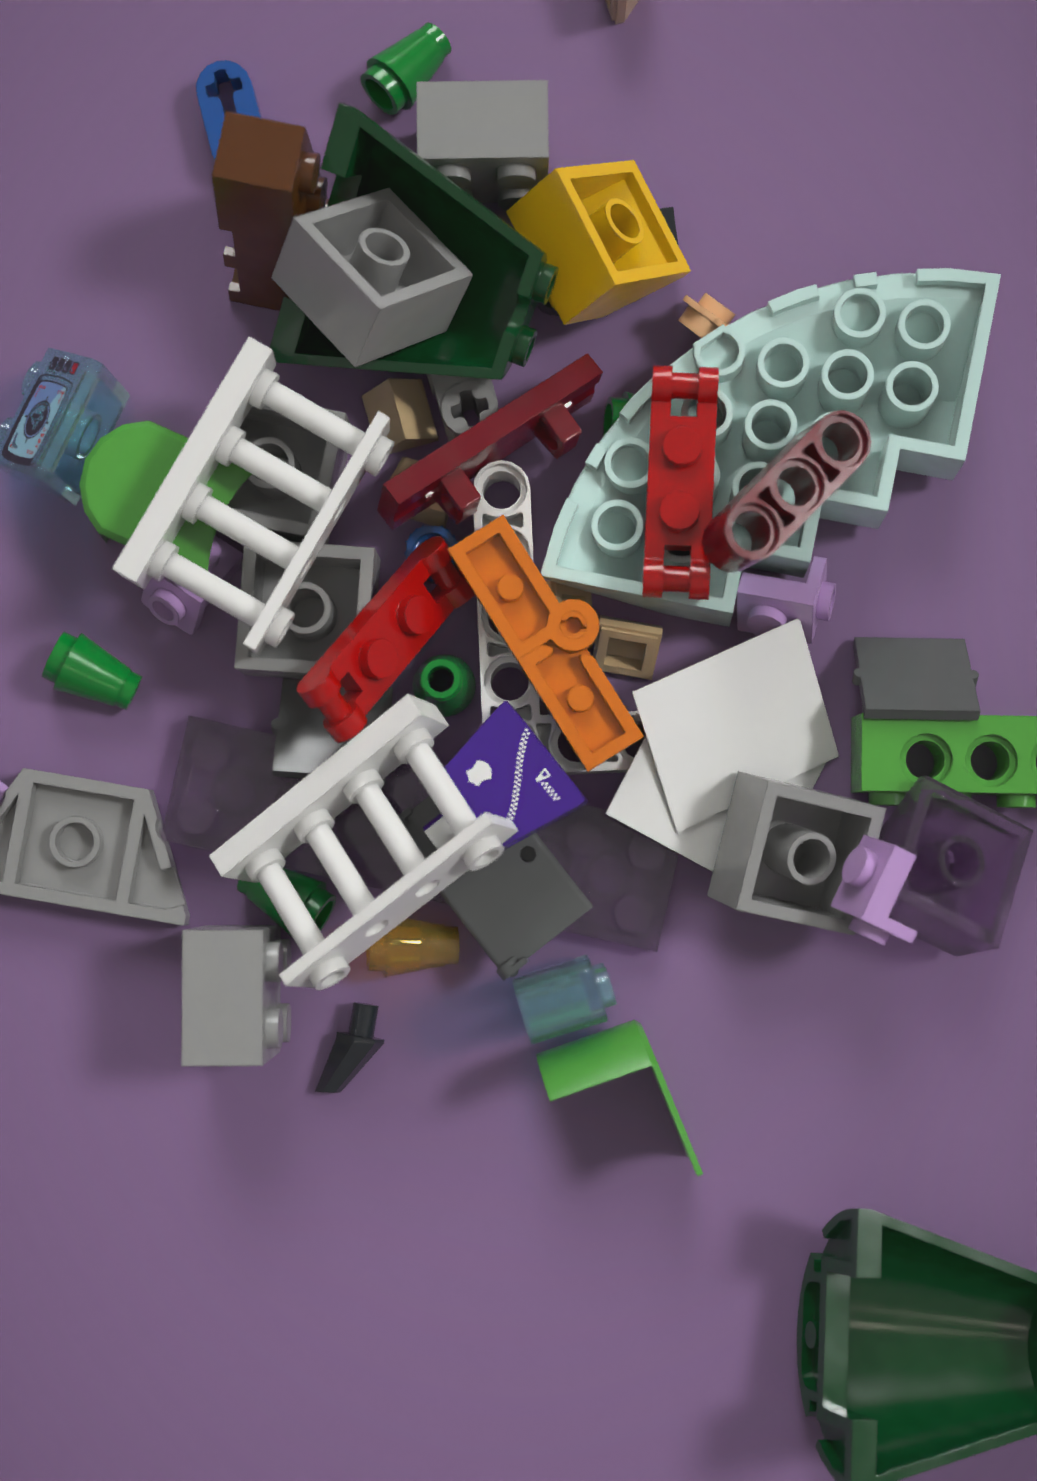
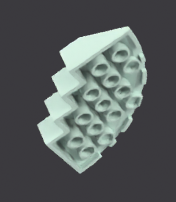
M952 268L917 269L916 273H896L877 276L876 272L857 274L853 276L852 280H845L817 288L816 284L772 299L768 301L767 306L750 312L727 326L721 325L693 343L692 349L669 365L673 366V373H699V367H719L712 519L797 434L830 412L840 410L852 412L864 421L870 431L872 443L870 453L864 463L775 553L749 568L804 578L811 562L819 518L879 529L889 509L896 470L953 481L966 460L1001 274ZM651 378L620 411L619 418L600 442L596 443L585 461V467L576 480L569 497L566 498L553 528L541 575L549 581L663 614L729 627L741 571L730 573L719 570L711 564L709 600L689 599V593L662 592V598L642 597L652 398ZM671 399L670 416L696 417L697 400ZM822 436L823 449L832 459L838 460L836 446L830 439ZM778 479L777 486L782 499L794 505L795 495L793 489L787 482ZM733 522V538L740 547L750 551L752 544L750 534L745 527ZM664 550V565L690 566V551Z

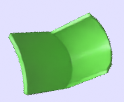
M152 421L123 424L99 439L85 459L79 487L84 512L106 544L109 538L123 545L128 543L188 441V437ZM232 462L228 467L219 463L206 486L213 489V498L228 506L238 489L252 474ZM185 520L172 543L179 546V555L208 571L209 557L216 529L200 520H197L194 524Z
M631 1020L536 1054L550 1101L651 1067L687 1157H689L697 1177L703 1175L641 1023Z

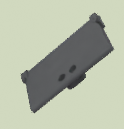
M430 796L413 809L408 807L398 815L425 859L438 849L422 827L441 813ZM537 833L504 850L495 861L484 868L476 871L468 870L440 892L444 900L498 968L496 972L503 981L515 977L519 969L530 961L528 958L594 907Z

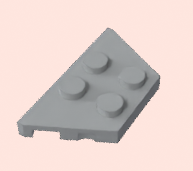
M27 768L21 770L6 790L4 801L0 805L1 895L181 926L189 925V909L154 790Z

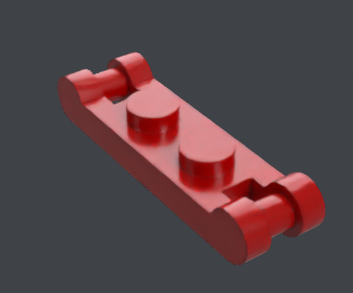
M653 365L642 597L662 598V592L689 593V599L709 600L711 563L704 554L702 539L704 530L712 520L719 367H699V373H673V366ZM671 399L697 400L696 417L670 416ZM664 550L690 551V566H665Z
M442 536L432 537L424 541L409 555L297 685L296 690L308 707L318 708L324 715L323 726L335 742H345L356 736L367 723V713L453 610L462 606L474 596L472 589L461 572L457 571L451 562L452 558L448 553L449 546ZM430 576L437 585L431 593L424 586V582ZM341 685L346 690V693L343 696L339 692L341 689Z

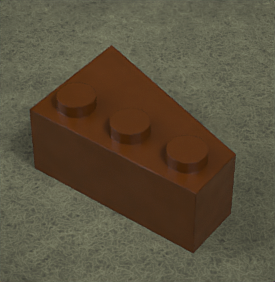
M226 111L212 172V183L219 229L231 231L233 235L234 248L225 246L223 252L224 266L235 268L232 282H230L228 288L229 300L231 302L280 311L283 298L287 294L271 278L293 218L327 207L329 198H327L328 180L327 177H323L320 174V154L313 152L305 126Z

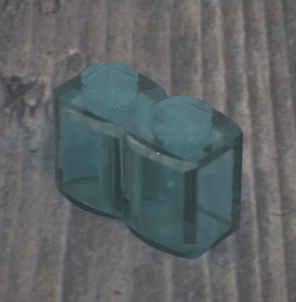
M587 954L513 977L515 994L532 1045L607 1022L608 1017L605 1008L617 1005L606 966L603 963L592 966Z

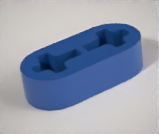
M229 60L216 61L207 65L199 74L196 82V94L214 160L225 117V110L219 97H216L220 92L219 84L230 82L235 90L233 100L236 113L262 118L256 93L247 71L239 64Z

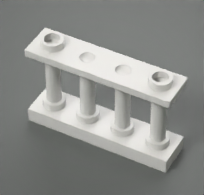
M249 336L112 569L121 577L144 590L151 578L161 581L166 577L252 627L243 644L252 652L260 655L266 643L276 648L284 638L295 617V613L287 609L288 605L364 474L368 472L375 477L377 476L389 457L395 442L387 438L390 431V417L378 411L365 433L279 383L280 376L273 372L276 367L273 350ZM252 406L259 410L267 406L352 455L333 490L245 439L246 432L240 429V426ZM232 462L319 512L300 546L295 545L212 497L213 489L206 486L219 463L228 467ZM185 520L192 524L200 520L285 569L284 574L266 604L178 554L179 546L172 542Z
M407 694L209 855L221 877L261 883L298 945L303 956L279 974L285 986L324 990L335 985L349 974L351 968L348 964L465 872L468 870H479L495 861L504 851L502 843L518 832V829L510 819L487 812L476 818L431 749L434 745L433 738L449 725L436 705ZM401 764H410L455 834L452 839L426 859L381 790L384 785L383 779ZM358 803L404 875V877L376 899L372 896L332 831L335 824L333 819L351 804ZM303 843L310 844L353 915L352 918L326 938L322 935L283 870L286 864L284 858Z

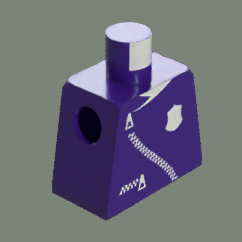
M504 701L496 708L444 767L476 818L487 812L512 820L518 832L502 843L504 850L579 810L589 802L515 708L507 701ZM441 813L422 827L437 849L455 836Z

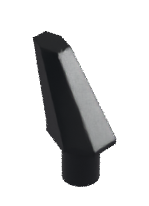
M361 1002L353 1003L349 1032H337L336 1040L315 1092L341 1093L384 1044V1039L374 1037L379 1006Z

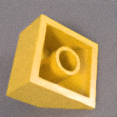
M634 160L555 168L506 211L515 230L547 254L548 264L559 268L549 302L558 312L564 325L605 317L683 278L691 272Z

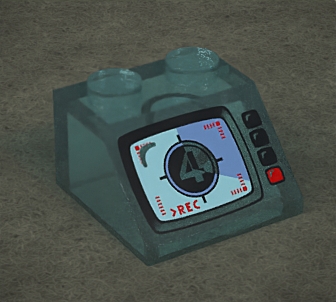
M48 347L42 361L34 362L24 377L21 388L24 398L14 418H7L0 426V468L9 475L76 506L81 497L79 484L85 459L99 439L114 430L130 394L103 363L89 357Z

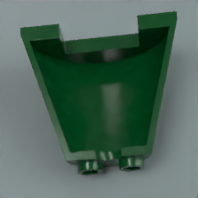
M339 102L320 168L336 175L327 207L390 188L463 263L473 276L446 332L357 367H354L287 295L283 298L270 344L275 361L286 364L502 380L505 377L512 363L525 367L532 353L538 330L529 327L537 303L546 305L559 268L547 263V254L359 109Z
M849 1208L831 1218L822 1229L824 1239H829L823 1253H810L802 1281L797 1319V1365L805 1417H816V1420L819 1421L824 1439H818L815 1447L823 1464L834 1480L899 1481L1037 1435V1273L872 1209Z

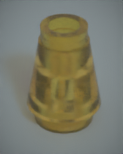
M407 918L366 950L367 971H382L383 977L386 978L443 967L445 965H457L460 949L458 926H445L444 924Z

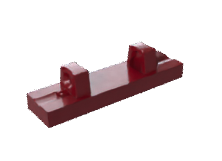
M588 353L383 483L377 509L378 513L389 527L394 530L437 502L452 521L458 525L477 512L481 495L470 480L476 477L479 470L488 463L502 460L534 438H537L556 459L576 447L582 429L571 414L591 402L595 393V384L599 383L603 371Z

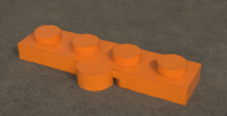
M501 515L448 549L449 555L587 773L644 737L595 658L588 651V648L594 644L599 633V618L596 611L588 603L579 599H568L560 603L558 602L504 515Z

